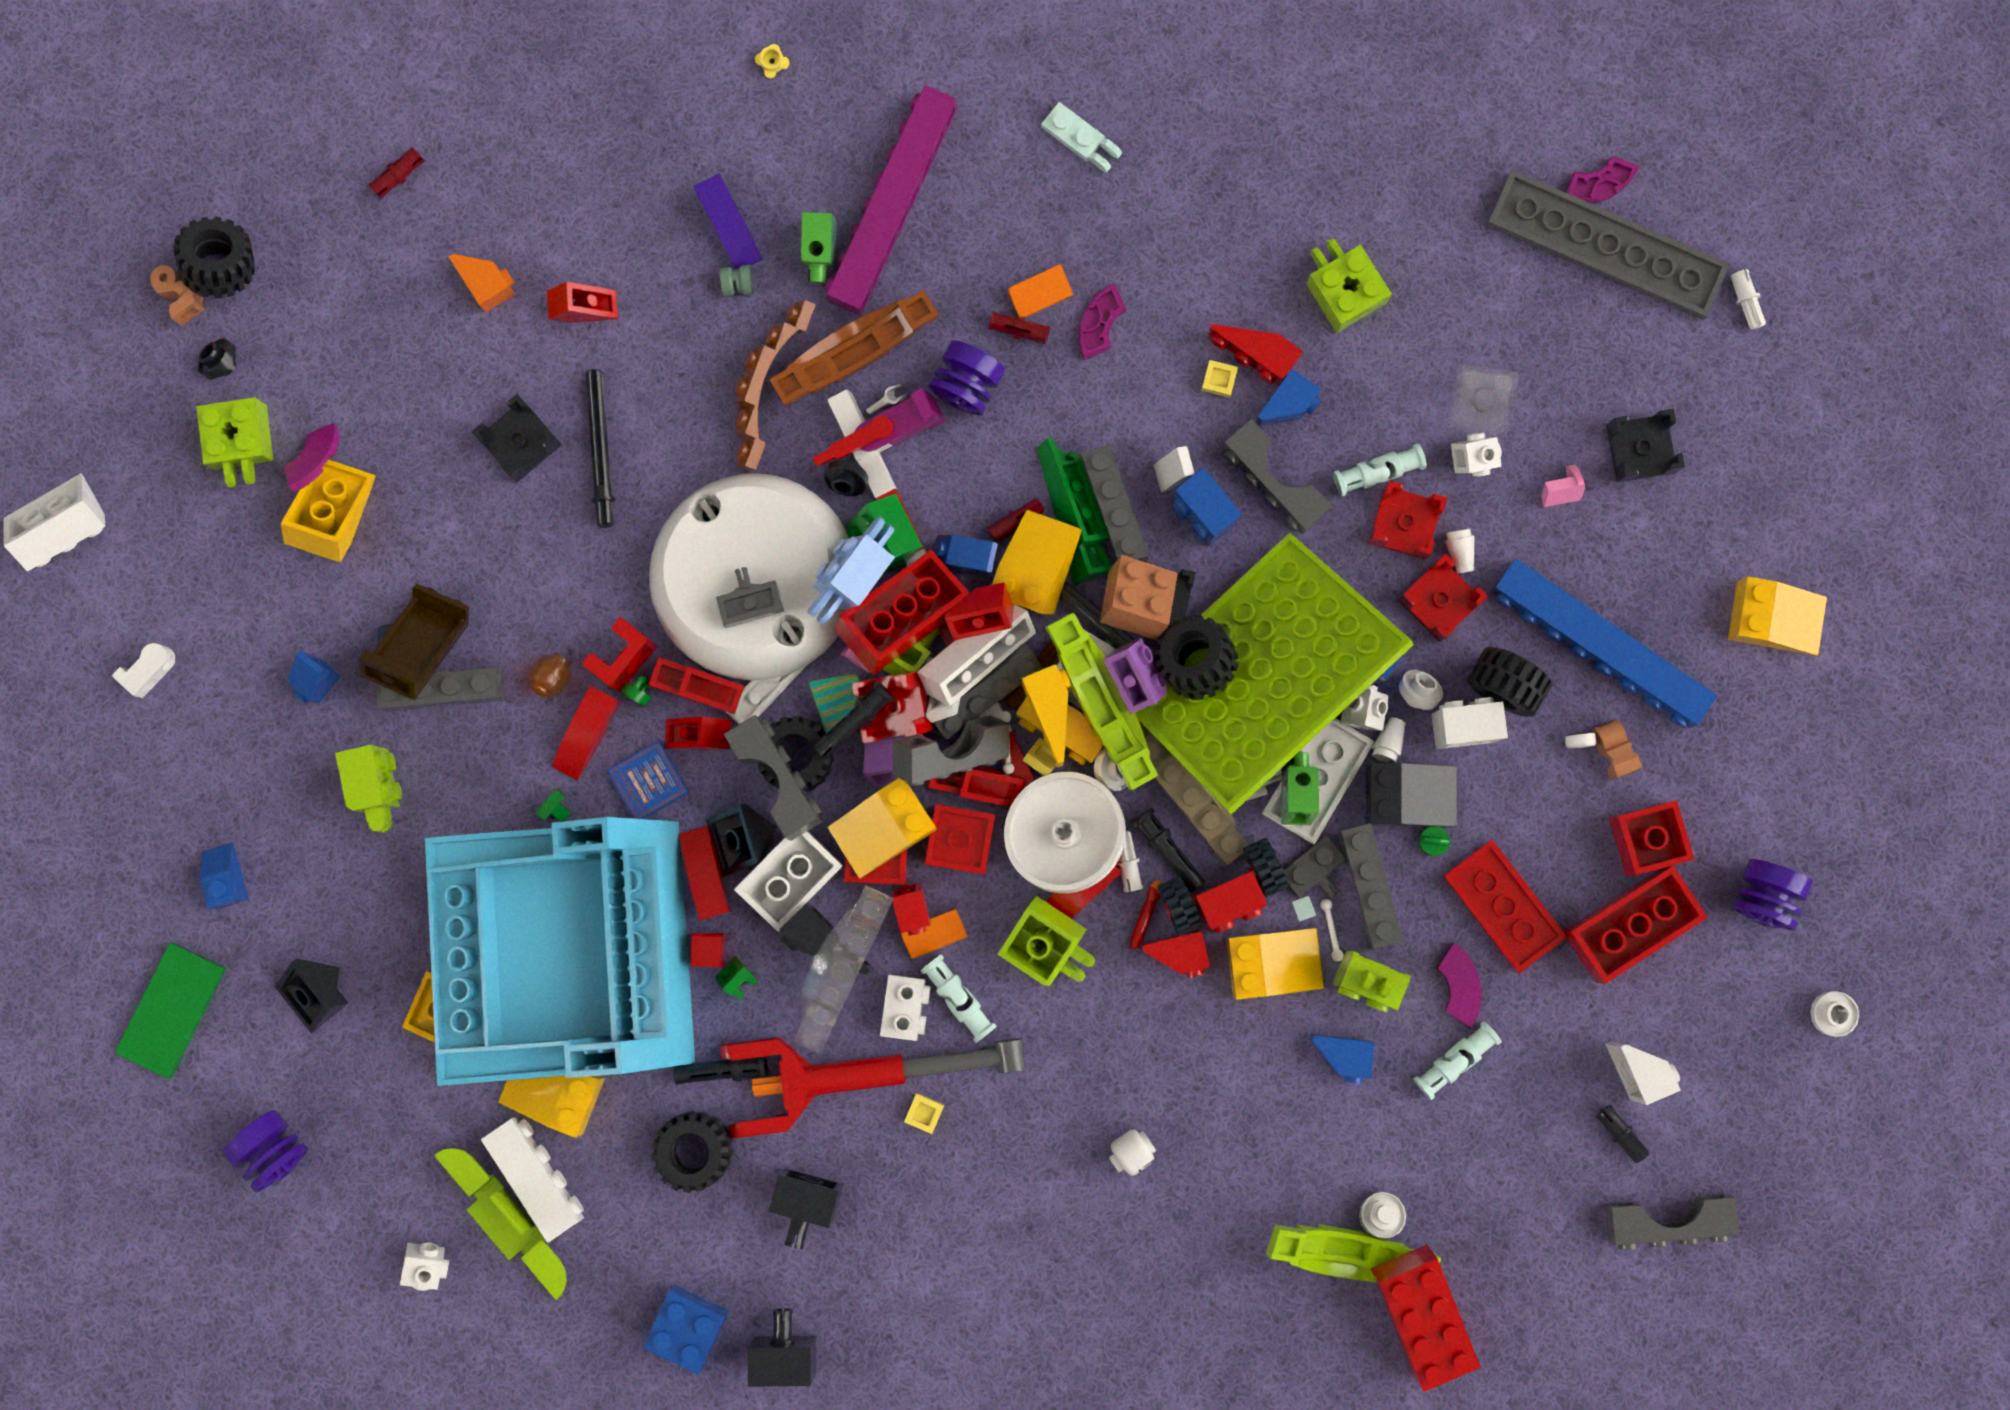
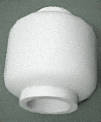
M1131 1129L1111 1143L1113 1155L1109 1159L1119 1173L1125 1170L1129 1175L1134 1176L1154 1162L1153 1153L1156 1152V1149L1143 1130L1138 1132L1135 1129Z

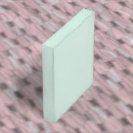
M1309 896L1292 902L1299 922L1316 916Z

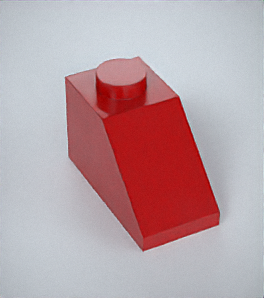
M567 281L547 290L549 320L576 323L618 319L616 290Z
M1003 582L975 588L945 613L944 618L953 639L959 640L1011 629L1014 604L1006 584Z
M704 716L666 719L665 749H730V744L724 734L731 730V719Z
M922 882L892 890L891 899L900 932H908L909 936L925 932L926 927L931 925V919Z
M1195 931L1141 945L1143 952L1179 974L1186 973L1187 978L1205 974L1204 968L1210 967L1202 931Z

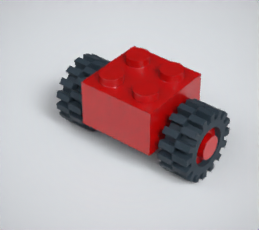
M1267 838L1243 847L1247 863L1250 866L1249 872L1197 895H1189L1187 887H1185L1180 876L1157 886L1170 920H1172L1179 936L1202 927L1197 910L1206 930L1214 929L1215 933H1220L1234 927L1233 920L1242 917L1243 921H1247L1263 914L1261 908L1267 906L1265 898L1289 888L1284 870Z

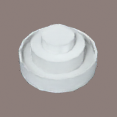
M1409 670L1403 675L1398 685L1399 692L1406 703L1414 708L1423 710L1433 709L1443 697V690L1438 681L1423 671Z
M1102 749L1096 756L1094 763L1096 780L1102 783L1109 791L1123 790L1127 787L1126 782L1116 763H1112L1106 749Z
M1838 991L1824 992L1817 996L1811 1006V1020L1816 1029L1825 1035L1834 1037L1845 1036L1852 1032L1858 1024V1006L1845 993Z
M1380 1192L1372 1194L1364 1200L1360 1207L1359 1217L1362 1227L1368 1234L1379 1239L1394 1237L1401 1232L1405 1225L1406 1212L1404 1205L1396 1196Z

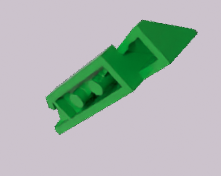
M1047 438L1037 448L1055 518L1058 521L1082 529L1069 568L1073 586L1109 573L1112 565L1100 544L1104 543L1109 536L1081 458L1072 451L1066 454L1055 446L1053 438Z

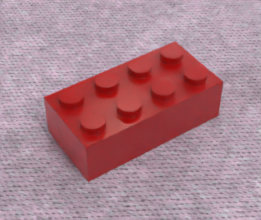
M930 550L868 594L860 606L849 608L840 614L834 631L866 668L875 675L946 622L944 618L945 613L965 598L969 592L935 553Z
M1669 866L1658 869L1563 932L1594 981L1600 984H1607L1708 917L1675 867Z
M1427 1244L1370 1268L1409 1366L1423 1392L1481 1368L1438 1258Z

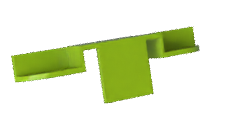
M449 1148L436 1153L434 1156L469 1197L474 1195L478 1199L466 1209L509 1261L522 1251L524 1254L521 1257L522 1261L554 1299L558 1300L563 1295L562 1293L566 1286V1269L558 1256L547 1245L545 1238L533 1220L495 1175L489 1176L467 1151Z

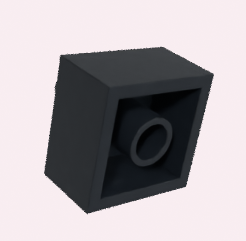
M786 1168L778 1175L769 1212L792 1218L784 1242L786 1246L792 1247L797 1235L794 1248L803 1249L809 1223L826 1228L831 1226L835 1219L844 1184Z
M782 1308L774 1309L773 1336H755L749 1345L748 1387L811 1386L816 1376V1336H792L793 1309L785 1308V1311H783V1321Z

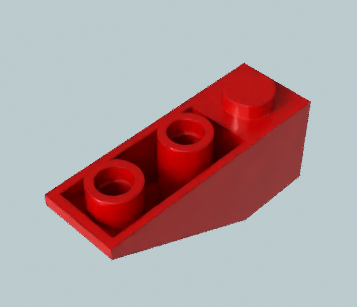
M1212 324L1208 333L1212 337L1210 341L1213 345L1221 350L1227 348L1235 354L1234 358L1244 367L1251 365L1259 371L1258 376L1270 385L1276 383L1280 386L1303 353L1300 348L1276 333Z

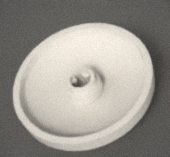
M1077 772L1052 773L1030 783L1015 798L1008 811L1004 826L1006 851L1015 869L1034 886L1054 893L1078 892L1097 884L1105 878L1118 862L1126 837L1124 815L1113 794L1098 780Z

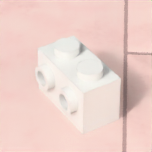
M888 975L880 1036L917 1041L918 1034L924 1035L927 1017L921 1016L922 1005L929 1003L931 986H925L926 979Z

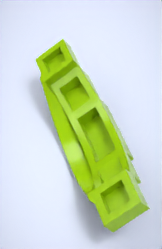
M1070 613L1046 626L1045 628L1059 653L1057 657L1067 673L1071 683L1070 687L1093 732L1096 736H1099L1112 763H1116L1129 790H1134L1159 776L1150 760V751L1136 713L1130 714L1103 661L1106 658L1089 633L1083 630L1075 613Z
M1275 1224L1266 1254L1270 1259L1286 1261L1292 1266L1311 1272L1346 1279L1376 1282L1370 1268L1415 1249L1408 1248L1404 1243L1377 1239L1367 1232L1319 1224L1318 1228L1297 1224L1296 1228ZM1434 1253V1254L1436 1255V1257L1438 1258V1261H1439V1263H1440L1441 1257H1439L1436 1253Z

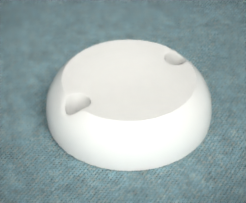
M753 473L729 476L711 482L682 501L671 513L656 539L651 555L649 581L652 603L657 617L666 634L679 650L700 666L719 675L742 680H767L795 672L813 662L832 645L839 636L834 631L838 617L849 609L837 608L831 618L824 624L817 621L819 613L814 617L807 613L808 608L820 593L812 587L818 580L815 575L825 563L829 564L835 557L833 550L843 539H849L846 529L835 512L819 496L789 479ZM713 511H719L718 516ZM747 567L751 584L776 581L784 612L729 628L723 626L716 597L731 593L739 587L736 573L734 572L736 569L739 568L742 574L741 568ZM794 630L801 631L800 639L798 638ZM788 636L794 644H790L787 642Z

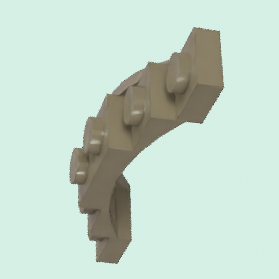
M1140 723L1150 751V760L1159 775L1154 779L1207 841L1208 845L1228 866L1244 852L1243 847L1249 845L1235 829L1233 814H1230Z

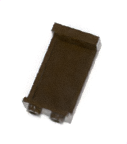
M415 584L412 588V599L373 652L365 650L360 656V677L415 701L469 624V607L460 600L444 596L430 587Z

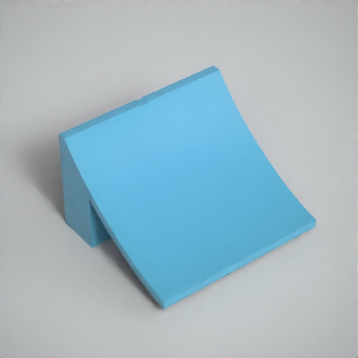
M601 817L552 823V828L425 838L437 1086L566 1075V1078L616 1075L695 1063L679 822Z

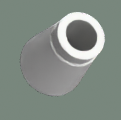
M1470 528L1446 533L1447 540H1445L1451 559L1456 564L1454 566L1456 573L1474 571V535L1471 536Z
M1394 717L1388 718L1383 731H1381L1372 746L1374 751L1372 754L1373 758L1383 763H1396V760L1401 758L1404 728L1406 725L1404 721Z

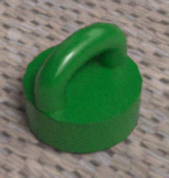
M646 676L638 677L633 685L625 682L620 690L621 694L642 706H647L651 699V696L645 693L649 685V680Z
M1430 826L1424 829L1418 839L1421 850L1430 856H1439L1445 853L1451 843L1447 831L1438 826Z

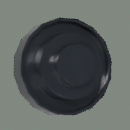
M225 338L208 343L199 354L198 372L209 380L222 377L223 375H230L236 367L235 345Z
M850 459L834 460L828 464L824 473V481L832 491L840 495L858 496L866 489L868 475L857 462Z

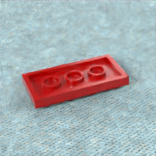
M1493 840L1486 842L1442 876L1518 974L1567 938L1563 930Z

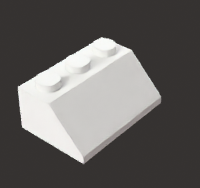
M80 473L4 517V547L27 572L35 567L46 565L55 555L72 550L78 542L87 537L98 535L106 527L105 514L84 476Z
M807 831L792 841L784 838L734 890L779 932V929L842 867V864Z

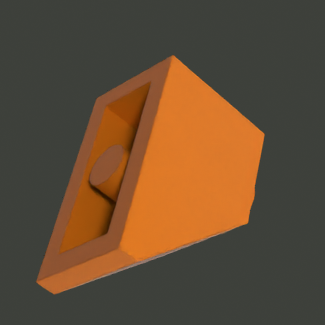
M458 254L449 256V259L472 295L485 312L515 295L511 287L515 282L506 268L500 270L494 262Z

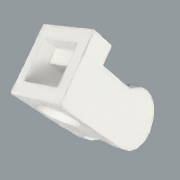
M156 643L148 644L143 648L140 658L130 669L119 667L112 677L133 696L143 698L172 668L175 663V654L167 646Z

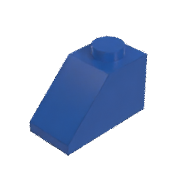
M1291 369L1261 411L1255 423L1263 426L1302 419L1306 412L1311 415L1321 402L1317 398L1321 388Z
M937 535L931 550L950 571L961 574L992 573L998 543L957 535Z
M299 651L295 657L287 683L294 688L292 693L304 703L312 701L319 704L341 675L319 657Z
M233 842L203 851L200 883L208 909H221L249 900Z
M1310 1034L1309 1040L1335 1073L1344 1076V1082L1362 1084V1079H1371L1375 1042Z

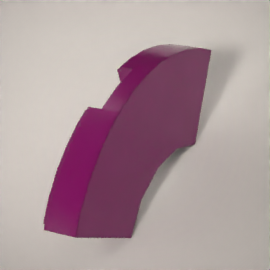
M1611 156L1607 164L1597 171L1589 173L1574 171L1565 193L1591 204L1605 201L1621 192L1630 183L1637 173L1639 166Z
M1115 283L1099 292L1089 303L1083 315L1079 329V347L1083 360L1111 349L1109 341L1110 327L1117 317L1126 312L1125 305Z
M334 423L307 434L306 445L303 451L293 461L284 466L288 486L293 492L302 489L314 481L324 471L322 467L328 459L334 457L339 444V430Z
M1452 943L1436 967L1445 977L1449 987V1000L1444 1011L1469 1028H1472L1481 1007V983L1471 959L1459 946Z

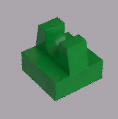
M557 788L535 813L544 820L552 814L559 821L564 822L572 812L561 803L567 795Z
M737 956L715 977L720 987L730 996L734 995L739 999L745 995L739 988L745 981L753 986L758 982L745 963Z

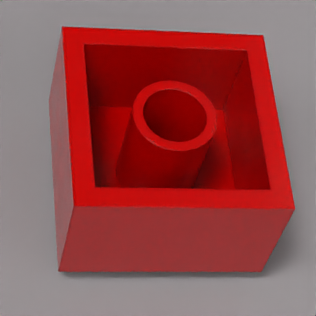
M1677 800L1609 818L1626 876H1635L1695 859Z

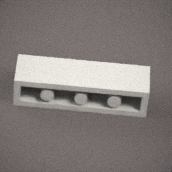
M1014 604L1011 629L963 638L952 642L917 672L927 695L950 707L1036 633L1028 611Z
M517 1116L486 1135L481 1141L548 1243L584 1219L581 1214L584 1209L576 1196L570 1197L566 1191L565 1186L567 1182L561 1172L558 1170L553 1171L548 1163L550 1155L541 1144L537 1146L531 1137L534 1131L527 1120H520Z

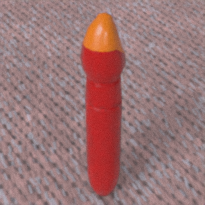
M1160 880L1153 882L1147 891V899L1131 936L1130 948L1132 950H1136L1140 946L1153 915L1156 901L1160 899L1157 888L1162 883Z

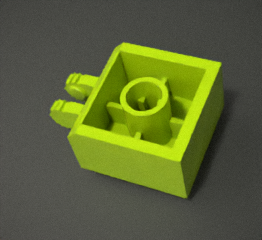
M1330 238L1326 241V244L1335 260L1328 263L1319 248L1315 247L1310 250L1311 256L1319 269L1310 274L1306 284L1336 333L1387 304L1392 293L1361 245L1344 254L1336 240ZM1345 285L1351 286L1354 289V291L1352 292L1350 289L1345 291L1343 288Z
M253 397L196 406L203 464L213 470L223 469L228 488L237 485L236 467L242 466L245 483L247 485L255 483L254 464L273 461L267 405Z
M367 745L335 753L346 807L352 811L365 813L371 831L386 833L393 826L390 809L400 807L399 800L402 799L401 786L399 782H395L393 770H396V761L393 753H389L386 748L375 745Z
M1038 896L1027 907L997 954L1045 986H1050L1060 971L1075 981L1080 982L1086 977L1085 972L1068 960L1069 957L1087 967H1092L1096 962L1093 955L1077 945L1087 929Z
M1346 950L1332 984L1339 987L1337 993L1358 1001L1361 996L1367 999L1365 1005L1388 1013L1389 1008L1399 1009L1411 976L1406 973H1399L1379 962L1362 957L1357 952Z

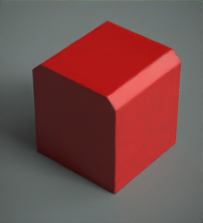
M692 933L691 967H725L726 934Z

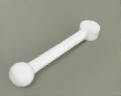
M1003 711L1000 713L999 719L1010 722L1011 715L1009 712ZM1010 740L1009 757L1005 758V764L1002 768L1006 774H1011L1014 771V765L1011 763Z
M1324 899L1321 901L1320 906L1325 911L1333 952L1331 957L1334 961H1341L1344 954L1339 950L1330 910L1332 902L1329 899Z

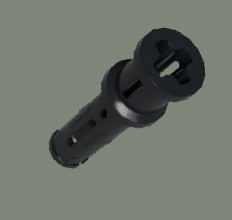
M877 680L873 683L874 688L862 699L857 698L853 704L855 707L813 745L815 750L821 756L823 755L824 759H827L866 721H874L877 718L876 714L887 703H893L896 700L880 681Z
M1150 808L1131 825L1134 828L1138 827L1148 840L1147 845L1150 848L1152 847V849L1156 848L1176 875L1181 877L1191 893L1206 880L1197 872L1192 863L1170 837L1172 835L1170 829L1163 827L1154 815L1155 810Z
M766 1056L741 1060L703 1062L674 1067L676 1085L729 1078L736 1082H742L743 1078L768 1077Z

